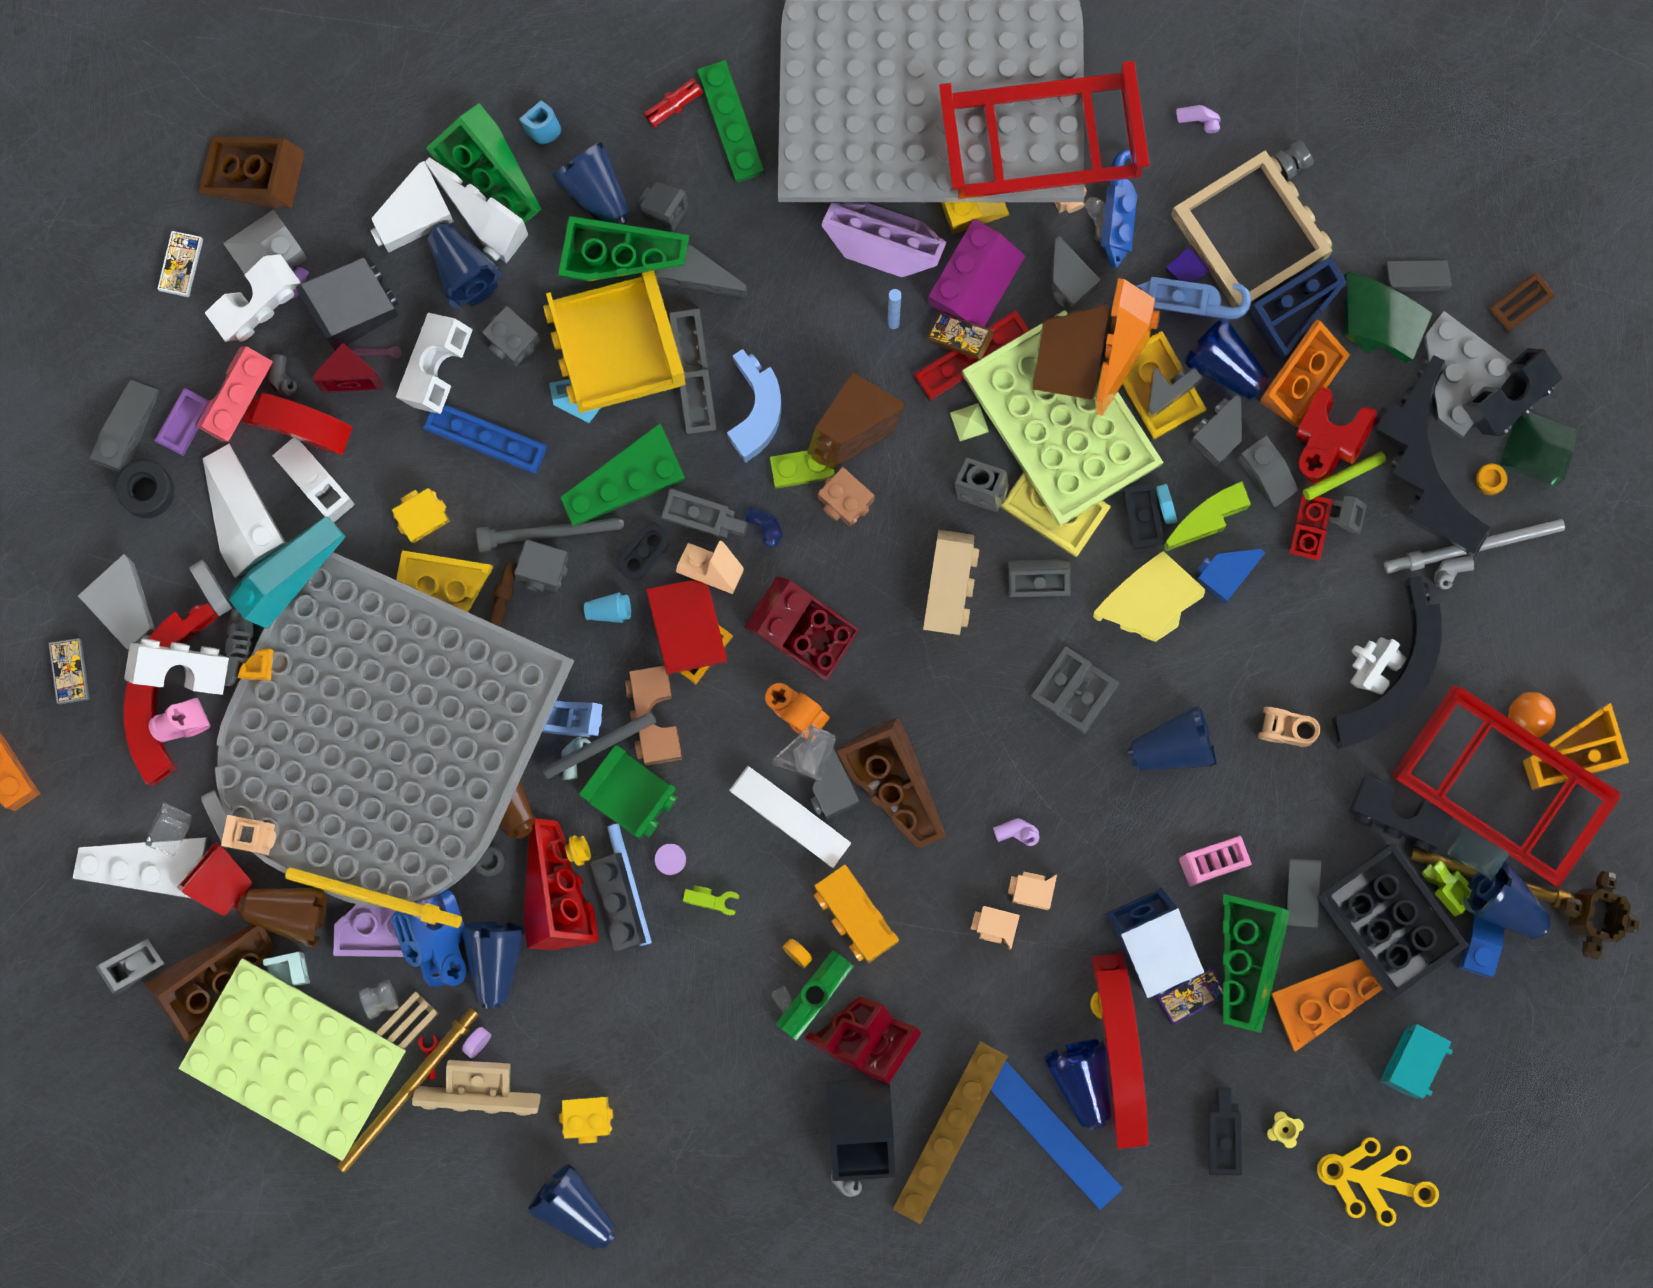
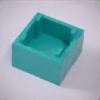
M1418 1024L1407 1025L1380 1082L1413 1099H1424L1425 1095L1431 1096L1433 1091L1429 1090V1087L1445 1054H1452L1453 1050L1449 1049L1451 1041Z

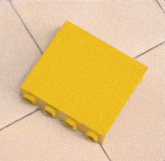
M654 271L641 273L642 277L556 300L552 299L551 292L546 293L548 305L543 306L547 323L554 322L556 331L551 332L555 350L561 349L563 358L558 359L562 376H569L571 385L566 386L570 404H577L579 414L686 385L683 367Z

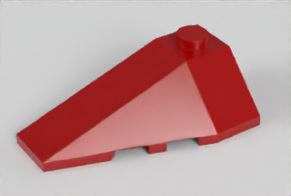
M534 818L533 830L529 833L523 913L527 948L558 950L599 942L595 911L591 902L586 903L580 886L584 885L581 876H575L565 849L567 842L559 822Z

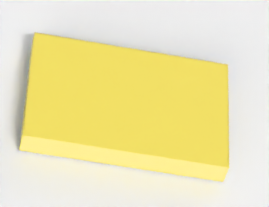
M1023 472L1000 507L1077 558L1111 506L1101 501L1063 525L1058 526Z

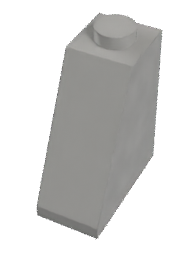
M125 554L78 595L127 650H129L130 643L140 644L141 639H148L155 631L135 564Z

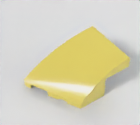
M1163 551L1144 564L1116 588L1094 611L1093 617L1098 621L1104 618L1120 624L1122 630L1138 633L1142 637L1156 642L1178 627L1181 612L1203 598L1205 589Z

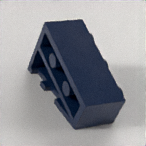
M1331 256L1250 305L1248 311L1277 359L1287 356L1296 342L1306 333L1310 325L1347 283Z

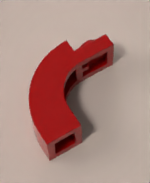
M265 393L254 395L241 421L252 427L285 434L322 451L343 455L353 428L332 416L310 407Z

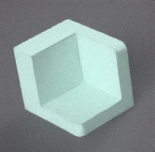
M302 952L263 960V965L268 967L270 974L293 987L310 983L305 956Z

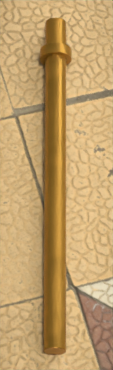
M470 1006L459 1020L455 1019L452 1022L453 1027L353 1144L344 1160H340L336 1164L342 1172L346 1173L458 1039L462 1035L466 1036L470 1031L468 1029L469 1026L480 1015L473 1007Z

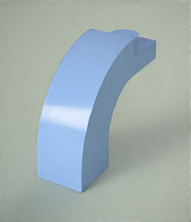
M742 349L733 355V361L753 389L755 404L748 418L728 431L727 436L746 463L759 454L775 435L781 418V394L777 378L771 367L759 373L762 367L753 354L747 356Z
M556 701L542 732L577 737L598 736L602 721L603 705L586 702Z

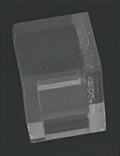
M163 802L147 833L145 845L173 857L190 827L192 815Z

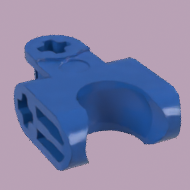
M446 889L442 893L427 899L426 903L439 906L442 911L461 916L455 896ZM396 911L392 915V924L405 960L413 967L420 966L423 978L429 986L440 987L444 984L448 986L460 985L466 976V965L458 947L459 944L464 942L462 934L463 920L459 928L441 923H436L435 925L427 923L425 926L420 917Z

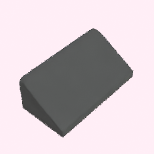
M1447 260L1386 262L1387 286L1398 292L1448 291L1451 288Z
M1069 560L1008 561L1009 597L1071 596V567Z

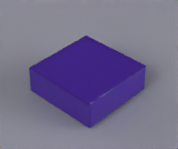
M1188 247L1166 267V271L1175 280L1196 283L1209 271V268Z

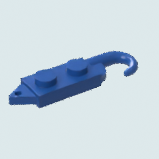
M1130 150L1118 152L1114 157L1112 167L1124 166L1127 159L1131 161ZM1127 179L1110 181V187H1107L1101 246L1106 249L1111 268H1117L1126 253L1132 252L1137 193H1135L1133 184Z

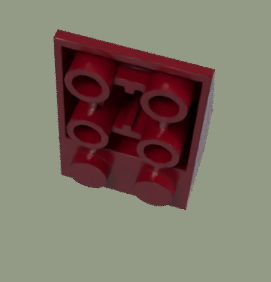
M776 576L743 627L769 646L825 681H828L859 632L857 627L794 582Z

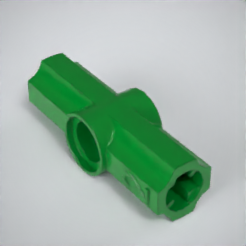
M832 950L808 983L803 986L801 992L780 1017L776 1025L797 1041L854 966ZM815 986L823 990L824 998L819 1004H811L807 1001L806 992L809 988Z

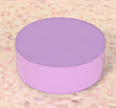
M675 844L663 845L655 855L656 867L665 875H676L684 869L686 855Z
M483 1027L477 1028L463 1044L462 1051L470 1058H474L488 1043L491 1034Z

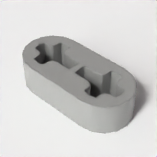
M203 559L189 567L218 616L233 608Z
M213 790L202 795L201 800L222 842L227 815L221 804L219 793L217 790Z

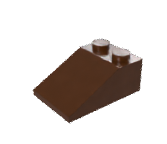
M212 136L198 193L268 208H292L305 151L285 138Z

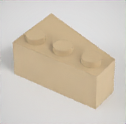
M938 529L923 630L960 635L961 627L968 626L970 609L964 608L966 597H972L975 579L969 578L970 567H977L979 549L974 548L975 535Z

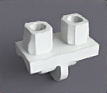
M1380 637L1376 644L1369 640L1364 648L1357 645L1354 646L1352 653L1358 658L1352 666L1358 671L1350 683L1356 688L1366 689L1375 694L1382 695L1390 682L1381 675L1384 668L1387 666L1389 669L1397 671L1406 660V657L1398 650L1400 644L1394 639L1387 640Z

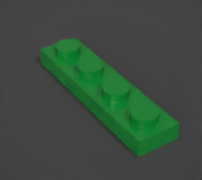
M726 60L697 69L735 182L739 183L765 174Z

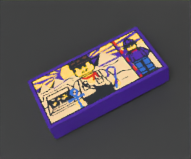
M1211 967L1198 975L1192 982L1181 984L1157 999L1171 1024L1175 1025L1222 998L1223 986Z

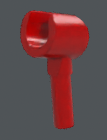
M434 1035V1044L431 1048H424V1037L421 1036L419 1038L418 1044L425 1053V1058L439 1044ZM435 1068L428 1075V1080L436 1079Z

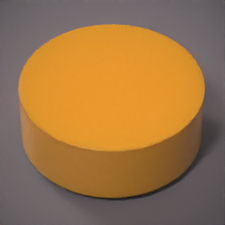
M1486 464L1475 475V485L1485 495L1498 494L1507 483L1505 470L1497 464Z
M789 939L782 946L787 955L800 967L805 968L812 961L811 955L796 940Z

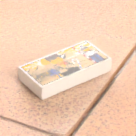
M175 231L171 232L159 280V291L189 297L203 243L201 237Z

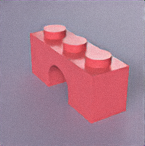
M247 346L239 347L225 372L227 376L221 389L214 399L209 401L196 427L222 442H229L273 361Z

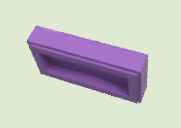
M183 388L154 441L184 456L199 429L196 427V424L207 407L209 400Z

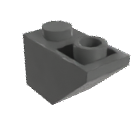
M1238 395L1232 400H1229L1227 397L1224 398L1214 409L1217 414L1210 421L1204 418L1192 430L1196 435L1191 440V443L1216 468L1242 441L1241 398Z

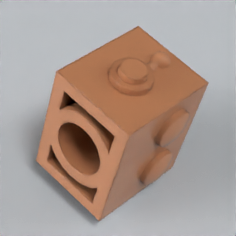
M844 467L836 475L829 476L825 481V487L819 490L818 499L825 505L823 510L833 520L837 521L840 518L849 527L856 523L859 517H864L869 512V506L875 499V495Z

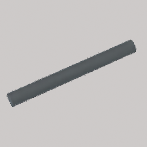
M650 711L542 768L544 775L549 779L656 723L655 716Z

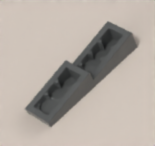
M700 308L671 312L669 315L672 334L683 367L686 385L680 387L686 434L717 430Z

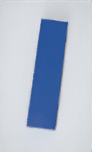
M445 404L441 414L429 412L423 426L425 431L535 475L548 448L545 444Z

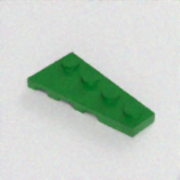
M661 423L560 497L572 528L685 480V476Z

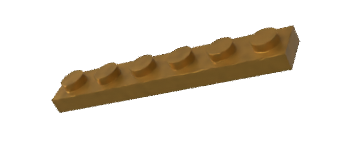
M981 1041L979 1042L893 1210L919 1224L922 1223L1008 1055Z

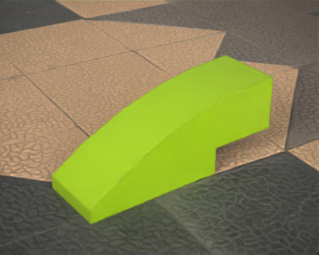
M1241 481L1223 489L1194 509L1168 538L1164 545L1165 551L1222 532L1226 527L1225 517L1247 510L1251 503L1243 482Z

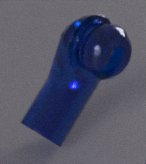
M749 508L745 521L760 526L765 535L763 538L764 544L769 547H776L783 536V531L776 517L755 508Z

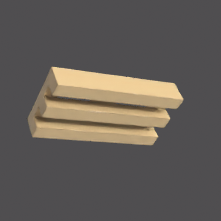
M415 991L376 1034L383 1037L404 1013L418 1001L420 1005L387 1039L393 1043L426 1009L429 1014L398 1045L400 1048L405 1049L439 1013Z

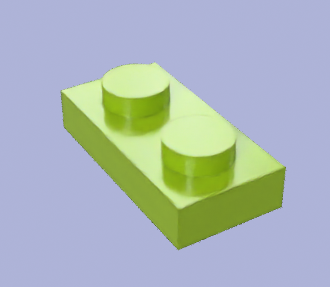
M808 450L770 457L775 489L827 480L829 476L835 475V472L828 465L824 466L815 462L811 455L807 453Z

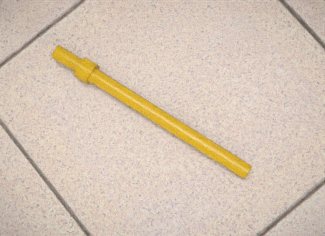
M289 867L286 871L285 877L288 880L420 917L422 922L433 925L441 923L455 928H459L462 922V916L442 911L436 905L429 903L425 905L417 904Z

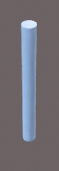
M893 289L889 292L887 324L890 329H897L900 324L901 292L898 289Z
M619 824L610 825L607 827L613 852L614 854L622 853L647 942L640 944V946H645L652 942Z

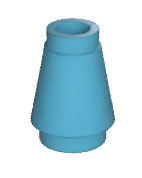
M618 592L585 602L584 613L586 620L623 623L625 619L631 618L629 596L621 595Z

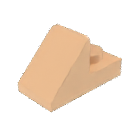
M719 541L714 553L688 543L676 569V572L731 594L734 593L744 571L742 565L722 541Z

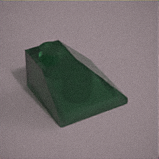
M1529 412L1519 417L1513 423L1499 466L1553 486H1558L1565 479L1573 456L1577 429Z

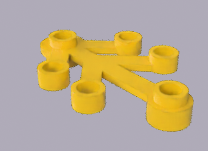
M1368 1137L1362 1140L1359 1147L1344 1156L1327 1154L1319 1160L1317 1165V1174L1320 1180L1327 1185H1335L1346 1204V1213L1353 1218L1362 1217L1365 1214L1366 1207L1361 1200L1356 1199L1347 1180L1360 1184L1377 1212V1222L1383 1226L1393 1225L1396 1221V1213L1387 1206L1377 1188L1412 1197L1414 1202L1422 1207L1433 1206L1439 1198V1191L1431 1182L1422 1181L1413 1185L1380 1176L1393 1167L1407 1164L1410 1161L1411 1152L1405 1146L1394 1147L1390 1155L1363 1171L1350 1168L1364 1157H1373L1380 1152L1381 1146L1379 1141ZM1368 1141H1373L1376 1145L1373 1153H1368L1365 1150V1144ZM1399 1149H1403L1406 1152V1158L1403 1161L1396 1159L1395 1154ZM1332 1163L1338 1167V1172L1334 1176L1329 1175L1327 1172L1328 1165ZM1422 1188H1426L1429 1191V1197L1426 1200H1422L1419 1197V1191ZM1354 1202L1359 1203L1361 1206V1211L1356 1215L1350 1211V1206ZM1386 1210L1391 1213V1220L1387 1223L1381 1220V1214Z

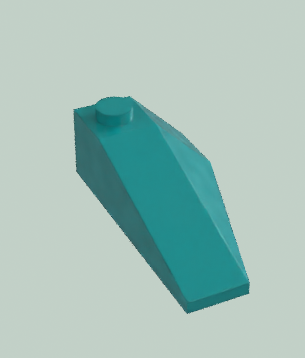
M324 517L253 565L232 589L229 601L245 620L268 629L346 536L329 517Z

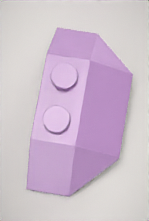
M831 202L822 222V227L845 258L899 277H905L937 266L946 245V241L939 238L924 222L867 202H848L844 204Z

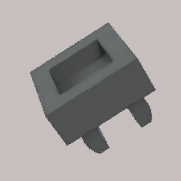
M1344 496L1343 502L1340 500L1333 501L1332 505L1341 509L1339 517H1329V521L1349 533L1361 534L1367 505L1353 496Z

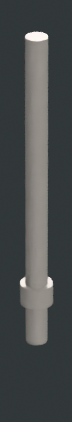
M1563 519L1489 536L1479 551L1565 531V524ZM1453 545L1423 553L1418 550L1407 553V557L1384 562V567L1387 574L1409 568L1411 571L1424 568L1426 564L1467 555V553Z

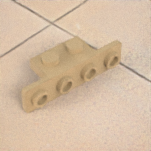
M448 1060L446 1065V1088L419 1086L414 1092L412 1105L421 1106L423 1109L429 1110L439 1107L452 1108L460 1112L469 1109L483 1110L491 1114L500 1111L514 1112L517 1115L525 1116L531 1113H538L541 1095L537 1093L510 1092V1064Z

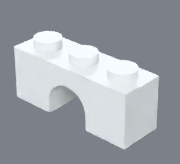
M281 254L263 256L245 274L253 290L250 302L245 299L241 292L224 294L205 312L225 342L235 340L242 342L247 340L254 334L255 331L253 329L259 323L267 321L274 315L273 310L279 304L289 301L294 296L293 291L301 282Z
M428 313L400 383L396 398L413 408L441 414L451 386L438 378V368L443 360L450 356L463 357L473 330L455 318Z
M141 639L140 644L130 643L125 680L133 684L163 687L167 671L175 665H182L186 674L184 687L192 691L223 695L229 658L220 655V649L201 646L200 651L189 650L190 645L171 643L170 648L159 646L160 641Z

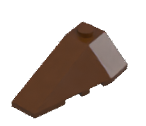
M898 717L870 728L837 750L850 779L857 786L860 785L871 796L870 800L877 807L880 806L892 818V822L917 848L946 837L913 747Z
M252 924L170 966L144 986L160 1011L188 1044L199 1034L241 959L244 958L260 967L263 960L268 957L275 946L264 928Z

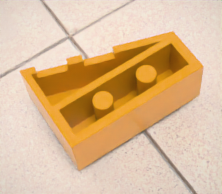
M843 865L815 885L817 893L813 895L823 910L829 907L836 917L831 920L832 924L841 936L847 933L853 944L849 948L859 962L865 959L869 964L899 942L896 934L891 931L883 916L872 904L846 865Z

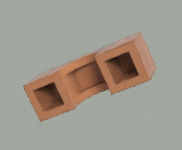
M664 666L629 671L630 680H625L628 699L634 698L635 710L630 711L631 721L650 712L658 702L672 699L669 675H666ZM652 724L639 731L640 740L635 741L638 759H644L646 766L682 760L676 726L661 728Z

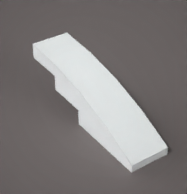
M749 766L745 768L729 790L770 823L781 829L832 868L851 844V842Z

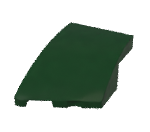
M1351 272L1344 274L1343 277L1347 282V299L1344 301V312L1346 315L1345 337L1367 354L1383 346L1405 364L1412 361L1432 313L1406 295L1382 283Z

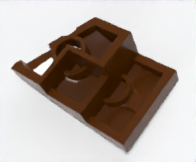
M1102 303L1099 307L1085 311H1072L1065 316L1043 319L1032 390L1093 399L1105 338L1109 303Z

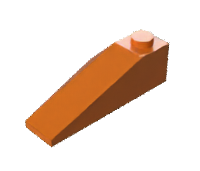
M1118 278L1111 312V332L1113 334H1108L1105 353L1107 362L1104 361L1102 365L1096 400L1097 415L1101 416L1104 415L1147 345L1151 329H1157L1160 311H1155V298L1125 279Z

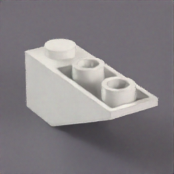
M292 438L272 455L325 517H329L333 522L355 505L300 440Z

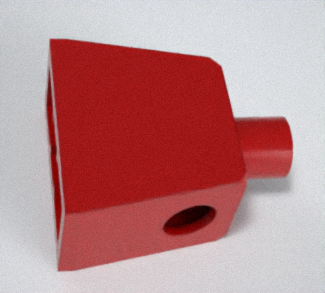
M215 842L177 888L188 897L225 916L232 907L238 911L241 895H247L245 892L253 882L227 851Z

